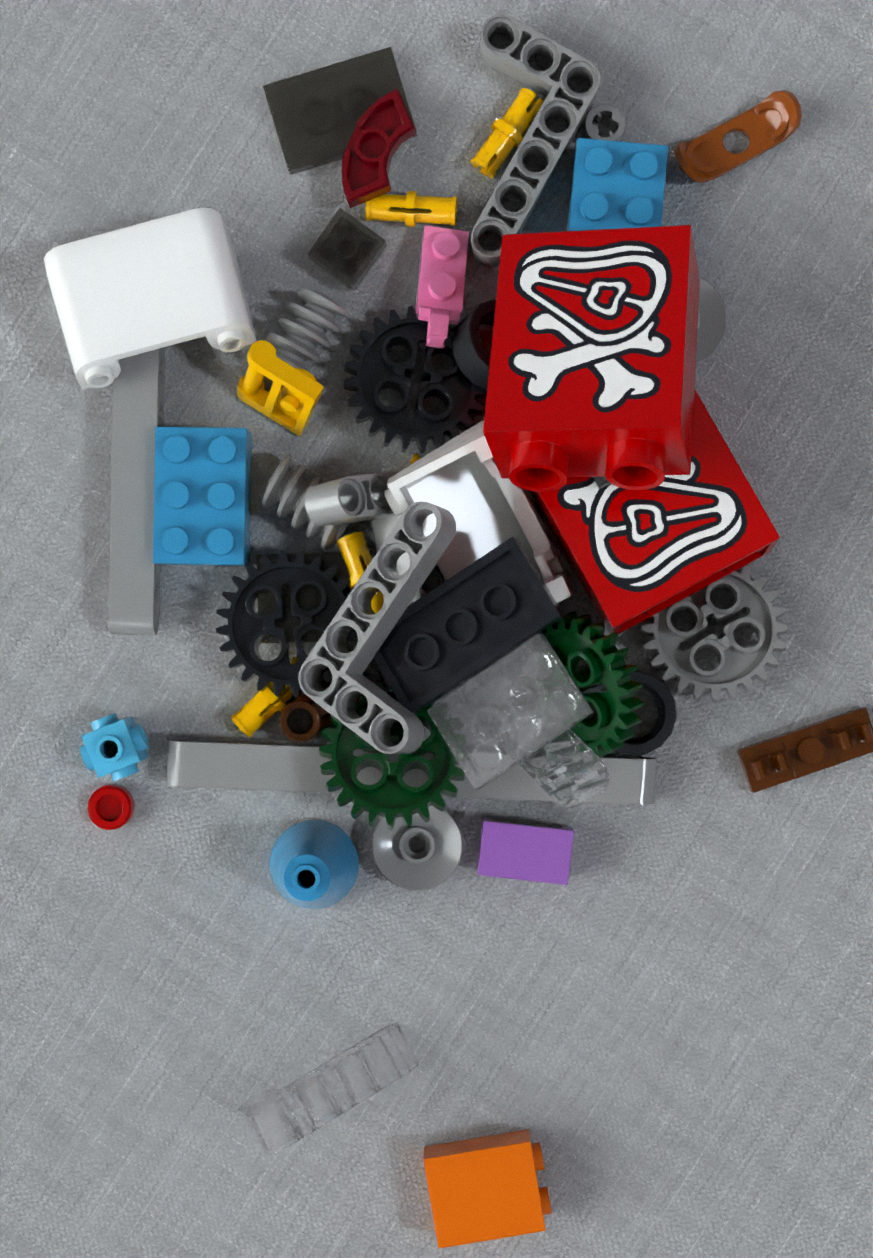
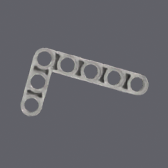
M505 14L494 15L483 24L480 37L481 56L491 67L545 96L546 99L473 227L470 243L471 253L476 261L485 266L500 264L501 248L496 251H486L480 247L478 243L479 238L483 234L490 232L499 235L501 239L502 235L520 234L595 102L601 81L597 66L590 60ZM496 34H504L511 39L512 44L505 49H497L488 40ZM534 56H543L550 61L551 67L545 71H536L529 66L528 61ZM580 77L589 83L590 89L585 93H575L569 89L567 82L572 78ZM552 116H559L566 120L569 127L562 133H555L546 127L545 121ZM530 155H538L545 160L547 167L541 172L534 173L528 171L522 161ZM508 194H516L524 200L525 206L517 212H510L502 207L500 200Z
M400 471L347 476L312 486L305 496L307 515L312 522L319 526L371 520L378 552L403 514L401 513L397 516L394 514L384 494V491L389 489L387 486L388 479ZM407 552L402 554L397 561V571L400 575L404 574L410 565V558ZM437 564L409 605L445 582L444 576Z
M427 501L415 502L404 511L302 664L298 674L300 688L309 698L376 750L386 754H409L416 751L423 742L424 727L415 714L362 674L456 533V521L450 511ZM434 514L436 517V527L430 535L425 536L422 524L428 515ZM407 552L410 558V565L408 570L400 575L397 571V561L402 554ZM381 591L384 597V604L382 609L375 614L371 607V600L377 592ZM354 629L358 636V643L356 648L350 652L346 646V638L348 633ZM328 667L332 674V682L325 690L321 684V675ZM361 694L366 697L368 702L366 713L362 717L357 714L355 709L356 700ZM396 721L401 723L404 730V736L398 745L392 741L390 736L392 725Z

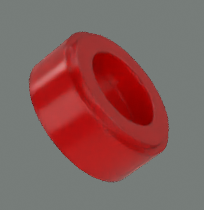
M109 784L100 787L91 795L87 809L90 819L96 826L105 830H115L129 822L133 816L135 804L131 793L126 788L116 784Z

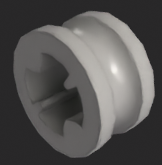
M611 104L595 106L588 113L584 124V135L587 139L620 141L625 130L623 113ZM601 117L610 118V126L617 128V131L613 133L610 130L607 137H601L598 135L599 128L592 126V122L595 120L597 123H600Z

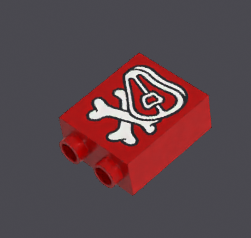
M691 225L502 235L483 427L484 436L501 478H509L517 487L535 492H549L560 489L567 483V477L603 476L606 477L608 482L619 488L647 490L662 484L665 475L691 474L700 276Z
M696 390L694 392L690 475H665L662 484L647 490H628L613 484L598 489L593 477H567V483L560 489L549 492L530 491L600 619L605 622V628L609 635L615 632L619 635L675 603L706 588L713 582L767 555L780 539L779 534Z

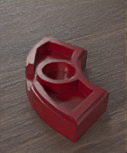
M398 88L378 99L363 113L356 123V128L350 137L346 150H344L341 169L342 184L350 208L391 191L388 173L392 157L403 142L416 134L415 127Z

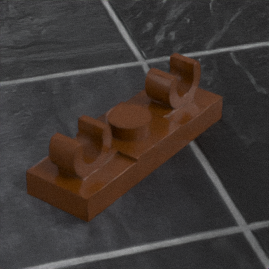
M860 707L737 749L750 791L755 793L872 753L873 727L866 707Z

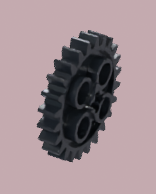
M409 306L406 319H401L393 309L390 310L389 314L390 324L386 325L376 317L373 321L375 334L364 329L360 331L359 337L365 347L351 345L349 352L359 361L345 362L344 371L356 377L345 380L343 386L345 390L356 391L357 393L350 397L347 402L348 407H362V410L356 416L355 421L357 424L367 420L372 422L368 436L372 437L378 432L383 431L386 433L384 438L385 447H388L394 438L400 439L401 452L404 453L408 449L410 441L416 442L421 454L425 452L427 441L432 440L434 445L439 448L444 444L443 435L447 434L450 439L460 435L457 425L465 429L473 427L474 422L467 413L481 414L484 407L474 398L487 397V390L472 383L460 370L454 358L452 346L455 327L453 329L448 327L444 349L428 346L426 348L421 372V380L424 382H422L417 395L415 416L413 418L406 416L412 380L409 378H411L415 367L418 344L420 342L426 343L428 321L418 320L413 306ZM393 345L403 346L408 350L410 359L404 363L393 362L388 358L386 350ZM438 353L446 354L452 359L454 367L449 371L441 372L433 367L431 357ZM393 388L401 394L403 402L396 407L385 406L380 401L378 393L383 389ZM430 396L442 399L446 405V412L441 415L429 414L424 409L423 400Z
M280 550L278 563L273 564L270 558L264 554L262 555V569L257 570L254 566L247 563L245 567L249 578L246 580L237 576L231 578L239 589L236 593L223 591L222 596L231 602L230 608L218 609L216 613L228 619V624L216 628V633L229 636L230 638L228 642L220 647V650L222 652L236 653V656L229 662V667L232 669L242 665L246 667L241 677L242 681L248 682L257 675L259 677L257 690L263 692L272 682L274 683L275 696L281 697L286 685H289L294 697H300L302 690L298 682V674L302 664L308 657L304 651L303 642L310 633H324L348 597L343 593L349 588L350 581L349 579H344L335 583L334 580L339 569L333 565L325 572L321 571L323 558L317 556L310 565H307L304 551L299 550L295 561L290 562L287 553L284 550ZM285 584L291 586L292 615L296 619L301 620V625L294 627L293 630L298 661L295 664H291L289 660V634L283 628H279V623L287 620L286 604L283 597V586ZM311 587L319 589L322 593L320 606L312 611L301 609L299 604L301 593ZM272 592L277 599L275 610L266 616L258 615L254 607L256 598L262 593ZM354 629L348 633L346 638V646L350 652L354 650L349 645L350 639H358ZM270 636L277 637L281 643L279 656L274 660L264 661L259 655L261 641ZM327 667L321 677L331 684L332 674Z

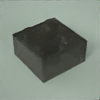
M340 208L308 252V257L312 262L355 291L385 250L387 244L385 239Z

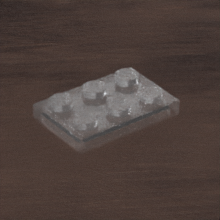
M540 633L427 710L474 789L482 788L593 713L544 634Z

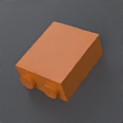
M529 1129L424 1146L423 1161L438 1249L546 1231L543 1215L552 1214L548 1187H538L536 1171L545 1169L540 1142L531 1143Z

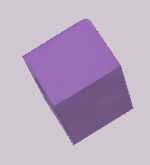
M483 817L477 874L568 885L574 830L571 826H562L561 829L492 821L491 817Z

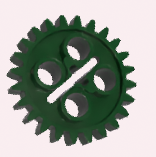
M576 611L564 614V618L527 641L528 647L520 649L519 653L527 663L519 665L517 669L526 675L527 680L520 683L519 688L529 691L530 697L523 703L525 706H534L536 710L531 718L532 722L541 720L544 723L542 736L555 735L554 747L556 749L566 745L568 756L580 753L582 760L592 756L598 759L624 747V741L635 735L631 727L639 724L641 720L633 711L643 707V702L634 696V691L643 687L641 683L631 680L630 674L638 668L634 664L626 665L624 658L627 656L629 649L628 647L617 649L615 644L618 634L615 632L605 636V622L599 621L592 624L590 614L578 617ZM565 683L567 684V687L565 688H556ZM592 684H601L594 688H591L590 686Z
M376 682V686L386 692L381 682ZM392 691V692H386L388 695H390L392 698H394V699L398 702V700H397L396 696L394 695L393 691ZM363 694L359 696L360 702L355 704L356 712L360 717L366 713L368 707L367 699ZM433 702L415 714L431 734L416 751L409 754H400L398 761L394 763L389 762L386 753L376 750L331 715V720L337 726V729L323 728V737L332 742V744L320 746L319 753L322 757L332 759L320 765L323 775H335L326 783L328 792L342 789L337 798V805L342 807L352 801L354 803L351 811L352 818L356 819L364 811L369 812L368 820L371 827L376 824L380 816L386 817L388 830L393 829L395 820L399 817H402L407 828H411L412 815L416 813L425 822L430 821L428 807L431 805L443 812L445 810V802L442 794L456 798L458 789L450 781H464L466 772L455 765L468 762V753L456 750L467 743V736L465 734H453L460 727V718L445 719L450 711V704L448 702L441 704L437 708L433 706ZM399 721L392 725L390 731L391 739L396 745L402 741L404 736V730ZM360 749V750H363L364 752L374 753V754H364V755H362V756H354V755H353V752H354V750ZM433 753L435 755L434 759L431 760L420 756H413ZM366 767H374L381 771L382 778L373 785H365L357 779L358 773ZM411 769H420L429 778L424 785L411 787L404 782L403 776Z

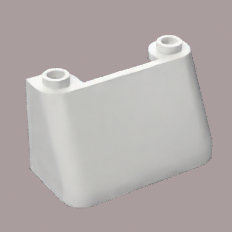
M196 208L59 245L48 251L44 257L49 285L74 373L82 389L90 387L102 388L110 385L121 372L119 359L206 336L208 343L212 347L223 352H235L257 341L233 245L221 214L212 208Z
M484 421L464 431L388 479L387 486L389 489L385 490L384 494L396 516L404 513L411 504L418 501H427L449 510L454 516L456 533L437 562L445 580H448L513 536L518 538L556 603L572 596L567 566L528 490L517 487L509 478H501L483 433ZM434 514L428 515L422 524L425 536L430 535L436 527V517Z

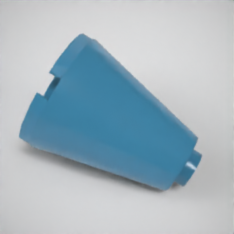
M305 820L293 825L278 838L272 849L270 872L274 885L285 899L299 907L321 909L336 904L350 892L358 875V853L353 842L339 826L324 820ZM304 870L312 871L315 877L307 875Z

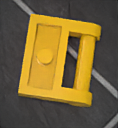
M265 340L256 341L250 346L247 361L249 366L246 375H243L239 380L237 395L243 402L300 437L309 424L324 386L318 383L316 378L307 370L294 368L276 356V349L270 342ZM264 376L273 381L270 392L265 390Z

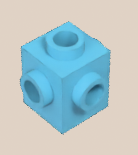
M116 713L91 722L93 731L81 736L85 745L80 746V753L89 771L95 770L98 778L111 774L113 781L139 772L136 763L149 758L146 751L149 748V742L140 723L135 724L133 717L119 721ZM107 740L114 741L118 746V753L115 757H110L105 744Z

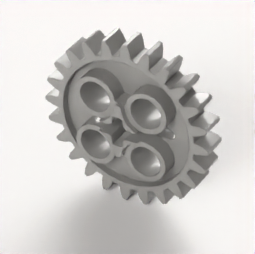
M748 565L741 573L735 571L713 582L706 588L648 618L653 620L654 623L641 626V634L653 636L654 638L643 646L644 652L658 653V656L650 664L651 668L654 669L662 666L667 668L662 677L663 683L672 680L674 677L680 680L677 687L678 694H681L688 686L694 687L693 695L695 701L700 699L705 690L710 691L712 702L717 703L721 691L726 690L729 698L735 701L737 699L738 686L741 685L746 692L752 694L755 690L752 681L753 677L764 683L769 680L770 677L764 669V665L771 668L779 667L781 662L772 654V651L782 652L786 650L787 644L777 639L776 636L787 633L789 625L777 623L776 619L782 617L787 609L786 607L772 606L771 603L778 597L779 591L774 590L765 593L762 590L768 579L766 576L757 579L755 582L750 579L753 566ZM719 589L726 590L733 595L734 605L728 609H719L712 604L710 594ZM741 609H749V615L737 619L724 627L721 639H718L715 634H710L686 651L679 649V645L702 635L706 631L707 621L711 620L714 625H719ZM681 611L688 612L695 618L696 626L691 631L680 632L672 626L671 617ZM741 627L752 629L757 635L758 644L751 648L739 646L734 640V631ZM703 649L711 650L718 656L719 666L714 670L704 671L695 664L694 655Z

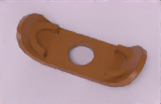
M787 90L774 91L750 110L694 140L680 142L675 146L674 153L680 169H683L691 179L699 183L712 181L790 137L800 126L802 117L801 106L793 93ZM732 131H740L748 137L749 146L742 153H731L723 145L724 137Z

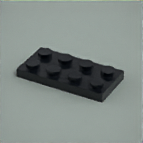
M512 536L409 605L373 658L398 702L413 714H416L565 616L518 538Z

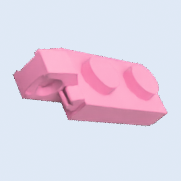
M427 225L424 227L415 314H418V320L428 321L426 346L444 349L449 324L458 325L463 309L469 231Z

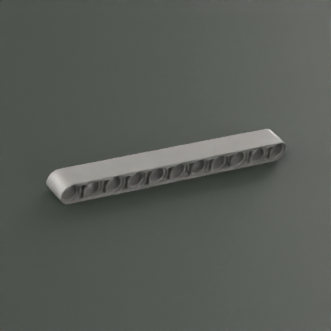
M197 739L168 740L167 785L328 792L326 783L335 775H323L321 773L320 765L332 760L320 756L319 747L327 744ZM360 749L354 750V752H353V755H354V756H362V755H364V754H374V753L364 752L363 750H360ZM460 750L468 753V762L455 766L466 772L464 781H450L458 789L456 796L458 798L654 804L656 758L605 755L598 759L592 756L582 760L580 754L568 756V754ZM433 753L413 755L424 757L427 760L434 759L435 757ZM387 754L389 762H397L400 754ZM366 767L358 773L357 779L362 784L373 785L379 782L382 778V773L377 768ZM411 769L403 776L404 782L411 787H420L429 778L420 769ZM342 789L328 793H341Z

